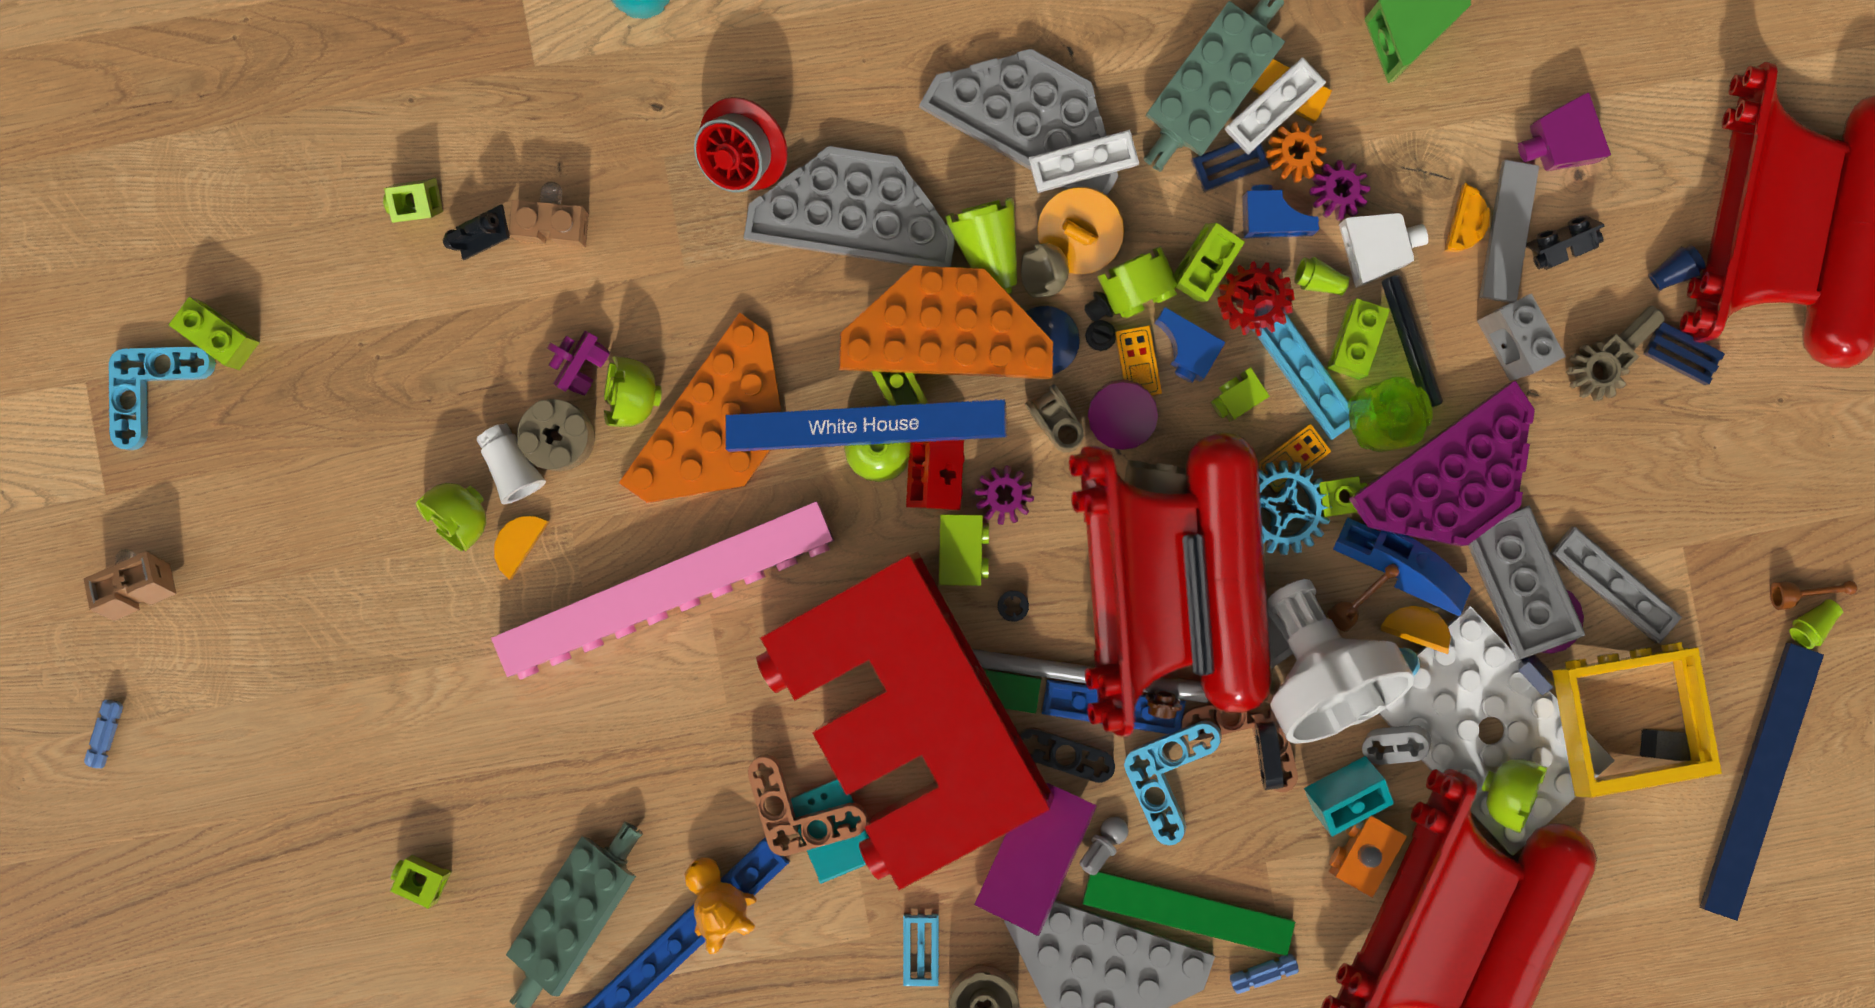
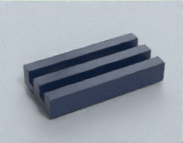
M1237 142L1193 158L1191 162L1196 169L1197 178L1202 184L1203 193L1268 168L1270 165L1261 143L1250 154L1240 155L1207 169H1204V163L1242 148ZM1257 157L1259 159L1258 163L1212 181L1208 179V176Z
M1664 322L1656 328L1643 353L1705 386L1710 385L1713 379L1711 376L1717 371L1719 367L1717 364L1725 355V353L1705 343L1693 341L1694 338ZM1662 334L1710 357V360L1708 361L1661 337ZM1659 345L1705 368L1704 372L1701 373L1656 350V346Z

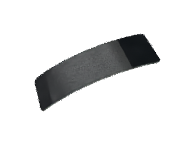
M1642 729L1640 756L1691 761L1687 735L1683 732Z

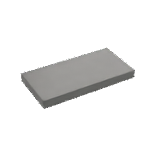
M1530 505L1515 510L1468 545L1517 661L1585 636V632Z

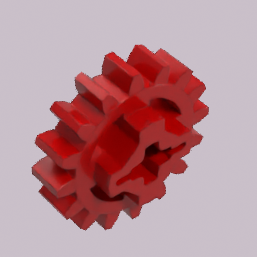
M1255 261L1251 262L1250 269L1245 270L1241 265L1237 266L1238 275L1234 276L1227 273L1228 285H1219L1221 296L1217 297L1219 308H1221L1222 319H1229V325L1232 330L1240 325L1242 334L1245 336L1250 329H1255L1257 336H1261L1262 328L1266 327L1271 333L1275 332L1274 323L1278 322L1284 325L1286 323L1284 313H1293L1291 301L1295 300L1294 289H1290L1292 287L1290 278H1283L1280 267L1271 272L1270 263L1268 262L1263 265L1262 269L1257 268ZM1272 285L1276 290L1270 289L1269 286ZM1233 302L1236 303L1238 308L1243 309L1242 313L1234 307Z

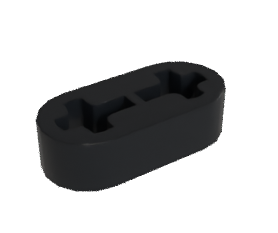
M1273 721L1255 724V739L1264 790L1283 788V772L1276 726Z

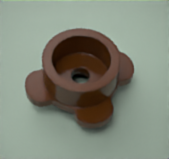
M1158 690L1154 694H1146L1145 698L1148 700V713L1158 718H1175L1176 712L1182 710V705H1180V699L1175 698L1176 695L1168 691Z

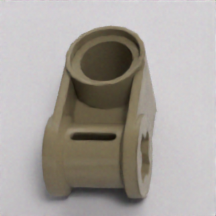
M1053 384L1049 387V392L1034 402L1027 401L1025 405L1052 444L1059 451L1072 452L1080 446L1084 437V430L1071 411L1061 391ZM1051 403H1054V404H1052L1051 406H1049L1048 408H1046L1045 410L1042 411V409H1044L1045 407H1047V406L1050 405ZM1063 427H1071L1077 433V440L1072 444H1064L1058 438V431Z

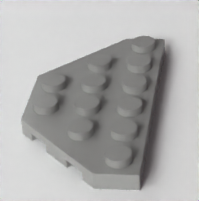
M1033 49L1023 50L1015 55L1001 59L995 58L973 64L969 68L951 73L948 71L937 74L919 104L920 109L1031 170L1028 161L1029 157L1107 136L1095 100L1092 82ZM1113 172L1062 186V188L1066 190L1073 187H1089L1099 190L1108 196L1118 178V174Z
M828 146L819 152L814 159L803 167L797 168L778 182V185L763 196L753 200L748 206L744 240L908 266L951 267L955 238L949 226L940 217L933 204L919 185L915 183L897 156Z
M1055 900L1039 936L1004 920L1046 1008H1168L1204 990L1215 958L1213 953Z

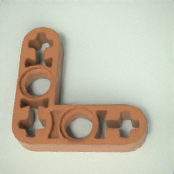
M1270 693L1265 701L1271 703L1275 695ZM1212 703L1193 707L1184 712L1181 729L1187 727V723L1192 722V715L1197 714L1200 719L1211 718L1208 711L1214 709V720L1222 735L1252 728L1254 739L1255 724L1273 721L1277 733L1282 738V744L1279 748L1280 757L1286 754L1287 758L1286 760L1281 759L1282 770L1290 774V776L1284 779L1285 784L1283 788L1273 790L1287 792L1294 788L1298 780V773L1291 744L1281 729L1272 709L1268 710L1269 716L1264 717L1260 712L1251 713L1250 716L1253 720L1247 722V712L1240 713L1239 721L1232 726L1225 725L1222 722V710L1216 708ZM1201 729L1199 737L1194 740L1214 737L1212 732L1206 734L1204 729Z
M764 754L756 757L749 765L748 778L770 850L780 856L792 855L853 838L864 831L868 816L866 810L857 803H846L796 817L779 761L774 756ZM760 763H764L767 768H773L774 771L769 775L770 785L773 786L778 783L779 788H771L761 793L760 788H765L766 782L763 775L757 776L756 771L760 768ZM769 796L781 798L784 803L783 811L779 814L769 813L765 808L766 798ZM848 811H851L853 816H860L861 820L857 821L856 828H851V825L846 823L838 826L839 834H834V823L830 817L831 815H835V822L844 820ZM814 820L823 821L827 826V835L818 839L812 837L808 831L809 823ZM801 824V834L806 843L801 844V836L791 839L788 847H784L783 842H776L775 839L779 836L780 830H784L786 835L795 834L799 830L796 825Z

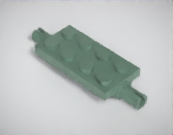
M1260 0L1250 14H1247L1231 1H1228L1145 115L1161 129L1160 138L1143 158L1147 164L1151 165L1157 155H1160L1153 168L1162 172L1163 167L1177 148H1182L1183 146L1190 148L1200 156L1204 154L1285 43L1283 39L1267 28L1275 14L1284 5L1283 0H1275L1270 7L1267 5L1271 0Z
M623 822L621 829L609 847L602 848L590 838L583 836L574 847L506 954L526 975L522 984L510 999L512 1005L517 1003L515 1005L516 1008H531L542 989L546 990L551 996L561 995L636 877L626 866L628 863L627 856L638 839L643 835L642 831H636L638 828L634 825Z

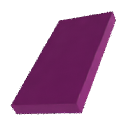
M1049 783L1047 785L1054 796L1051 809L1006 833L974 904L1037 936L1040 935L1097 807V805Z

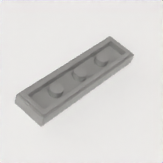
M1504 160L1501 164L1479 298L1507 303L1517 301L1539 171L1538 165Z
M1575 526L1571 527L1550 551V554L1653 642L1660 644L1682 618Z

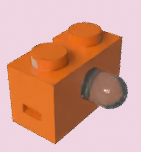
M1370 816L1347 829L1346 834L1350 838L1345 847L1338 846L1333 852L1329 861V865L1332 866L1329 872L1373 898L1407 836Z

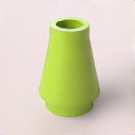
M1304 257L1300 261L1294 277L1295 284L1301 285L1302 290L1332 293L1343 296L1346 292L1350 280L1349 276L1341 274L1316 257L1311 259Z
M1826 599L1819 606L1792 622L1793 627L1789 631L1790 635L1800 646L1806 649L1821 646L1837 619L1843 614V610L1835 601Z

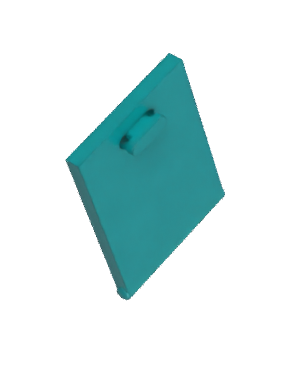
M838 779L790 798L796 817L846 803H855L851 794H845ZM851 811L847 812L844 820L835 822V815L830 816L834 823V834H839L837 830L839 825L848 823L851 825V828H856L857 821L861 820L860 816H853ZM814 820L808 825V831L812 837L818 839L827 835V826L823 821ZM801 824L796 825L799 829L798 833L801 836L802 842L806 843L801 834ZM865 829L856 837L806 850L820 884L866 865L859 848V842L869 837Z

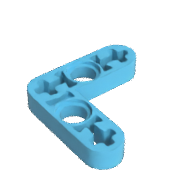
M199 347L127 348L114 352L109 359V431L112 443L120 449L137 450L147 441V381L205 379L212 375L215 370V359ZM165 354L169 357L171 365L167 372L159 374L155 370L154 362L158 356ZM197 356L200 359H204V365L198 366L197 370L193 367L181 366L180 361H194ZM127 360L144 362V368L131 367L127 372V370L121 369V363H125ZM132 390L136 395V403L131 409L126 410L120 403V397L125 391ZM121 414L129 416L136 415V420L121 419ZM128 429L135 430V437L129 438V441L122 438V432H126Z
M1211 721L1197 722L1136 747L1130 751L1125 759V771L1156 839L1164 845L1170 846L1180 842L1187 827L1184 816L1164 773L1216 751L1221 743L1222 734L1219 727ZM1200 729H1204L1206 734L1213 733L1214 737L1210 741L1211 746H1207L1205 742L1197 743L1192 747L1195 753L1190 754L1189 743L1183 737L1187 734L1188 741H1192L1199 737ZM1173 741L1180 744L1183 750L1181 758L1171 760L1165 756L1163 748L1167 742ZM1137 755L1142 760H1149L1150 763L1146 767L1149 778L1153 774L1157 776L1156 779H1150L1144 785H1141L1139 782L1145 778L1142 769H1135L1133 767L1134 762L1137 760ZM1150 787H1159L1165 794V801L1159 805L1151 804L1146 798V790ZM1168 806L1171 807L1172 810L1166 813V817L1170 824L1176 823L1178 825L1174 832L1175 836H1171L1170 832L1163 833L1161 829L1165 825V820L1162 813L1158 817H1155L1153 813H1159Z

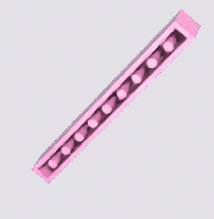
M816 501L494 636L491 639L506 676L510 677L517 674L521 680L538 673L539 669L537 666L547 661H550L551 665L555 666L571 659L570 652L582 647L584 653L603 646L602 638L615 634L616 638L619 639L636 632L635 624L647 620L650 626L669 618L666 611L678 606L681 612L701 604L699 598L709 593H712L713 598L733 591L731 584L744 579L746 585L766 577L763 571L776 566L778 571L796 565L798 564L795 558L809 552L812 558L830 550L828 543L835 540L820 504Z

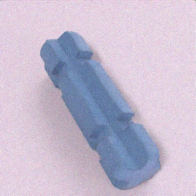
M104 700L99 711L101 718H97L89 743L91 749L87 750L84 763L89 767L102 769L106 764L108 758L106 751H109L118 726L116 719L120 718L123 710V705L118 701Z
M1288 954V956L1279 957L1277 962L1273 959L1250 967L1246 973L1239 971L1231 974L1230 982L1236 994L1249 991L1251 986L1257 988L1280 980L1282 975L1288 977L1297 974L1299 967L1295 957L1292 954Z

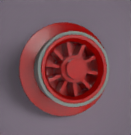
M728 97L710 106L702 118L700 129L694 141V153L699 168L710 182L725 191L739 193L747 190L768 188L782 176L786 168L788 150L779 124L766 109L745 98Z

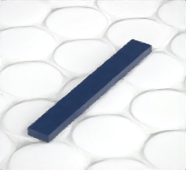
M1792 643L1785 644L1699 907L1701 909L1738 921L1824 654Z

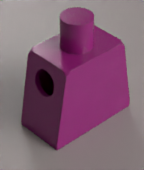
M1589 93L1583 94L1538 119L1530 125L1533 138L1518 143L1521 159L1524 162L1540 158L1546 171L1596 164L1611 155Z

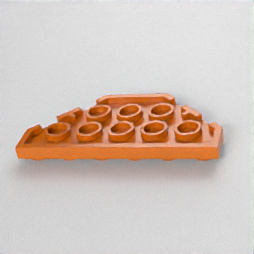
M914 265L841 332L839 370L1051 379L1053 377V341L985 269Z
M739 312L619 481L622 486L646 503L746 487L771 450L728 452L726 450V415L782 412L770 337L767 331Z

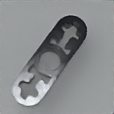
M1027 728L1020 733L1022 740L1024 738L1030 739L1032 734L1037 735V741L1048 746V739L1055 740L1050 748L1049 760L1043 759L1046 754L1045 751L1040 749L1033 750L1031 756L1036 763L1097 783L1109 780L1114 774V760L1106 751L1037 728ZM1069 745L1074 748L1076 756L1071 764L1062 765L1057 762L1055 753L1060 746ZM1082 750L1089 751L1085 758L1091 761H1097L1099 756L1104 757L1103 762L1108 766L1107 771H1100L1099 775H1094V769L1085 764L1082 765V771L1076 770L1082 759Z

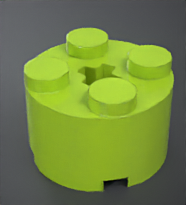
M1161 246L1152 249L1154 257H1152L1151 253L1146 255L1143 253L1109 269L1111 277L1107 278L1105 273L1097 276L1114 315L1120 313L1122 318H1128L1145 310L1143 303L1151 299L1153 303H1160L1177 295L1174 288L1178 284Z

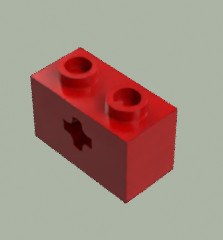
M964 440L910 442L906 508L960 510L963 496Z

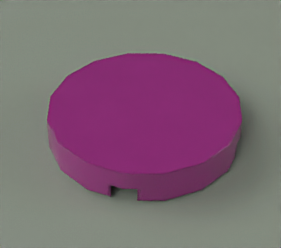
M1122 379L1107 383L1095 393L1090 401L1088 419L1091 431L1100 442L1109 448L1126 450L1136 448L1149 439L1156 428L1158 413L1156 402L1148 390L1137 382Z

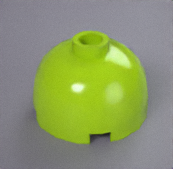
M613 356L614 363L609 364L604 391V400H608L611 411L604 410L605 424L615 427H633L641 424L650 416L653 406L660 405L662 389L661 386L655 385L654 374L648 366L639 360Z
M910 442L844 446L846 461L856 474L868 481L884 482L893 480L904 472L908 466L911 445Z
M455 483L439 484L427 491L415 503L423 518L427 522L432 520L438 527L436 532L450 545L460 551L465 550L466 552L484 532L487 523L485 510L481 506L484 499L472 486H468L465 489Z
M1511 759L1503 763L1496 773L1489 770L1482 790L1488 793L1486 806L1489 814L1496 822L1521 833L1538 796V785L1543 783L1547 771L1546 766L1525 759Z

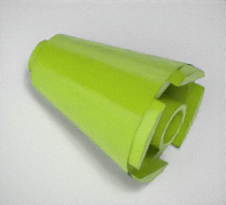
M1007 198L1005 206H1001L1000 200H995L963 209L962 213L958 214L957 219H955L954 213L946 215L947 224L970 268L985 269L1008 294L1012 293L1011 287L1017 284L1015 205L1013 198Z

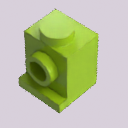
M436 178L393 184L384 188L383 204L386 212L390 214L392 223L432 218L443 212ZM411 193L413 194L415 204H413L410 199Z
M1251 367L1240 374L1243 381L1240 382L1236 376L1219 387L1222 394L1212 400L1211 404L1220 418L1227 417L1229 422L1270 397Z
M1359 476L1321 482L1317 491L1319 494H1326L1321 499V504L1328 507L1322 510L1321 516L1330 517L1357 512L1351 501L1349 500L1347 503L1342 502L1339 494L1342 490H1347L1351 497L1367 485L1366 482L1360 483Z
M411 855L405 858L404 861L399 860L390 878L394 880L390 891L429 909L438 903L452 871L446 868L442 869ZM417 872L426 877L424 884L416 881Z

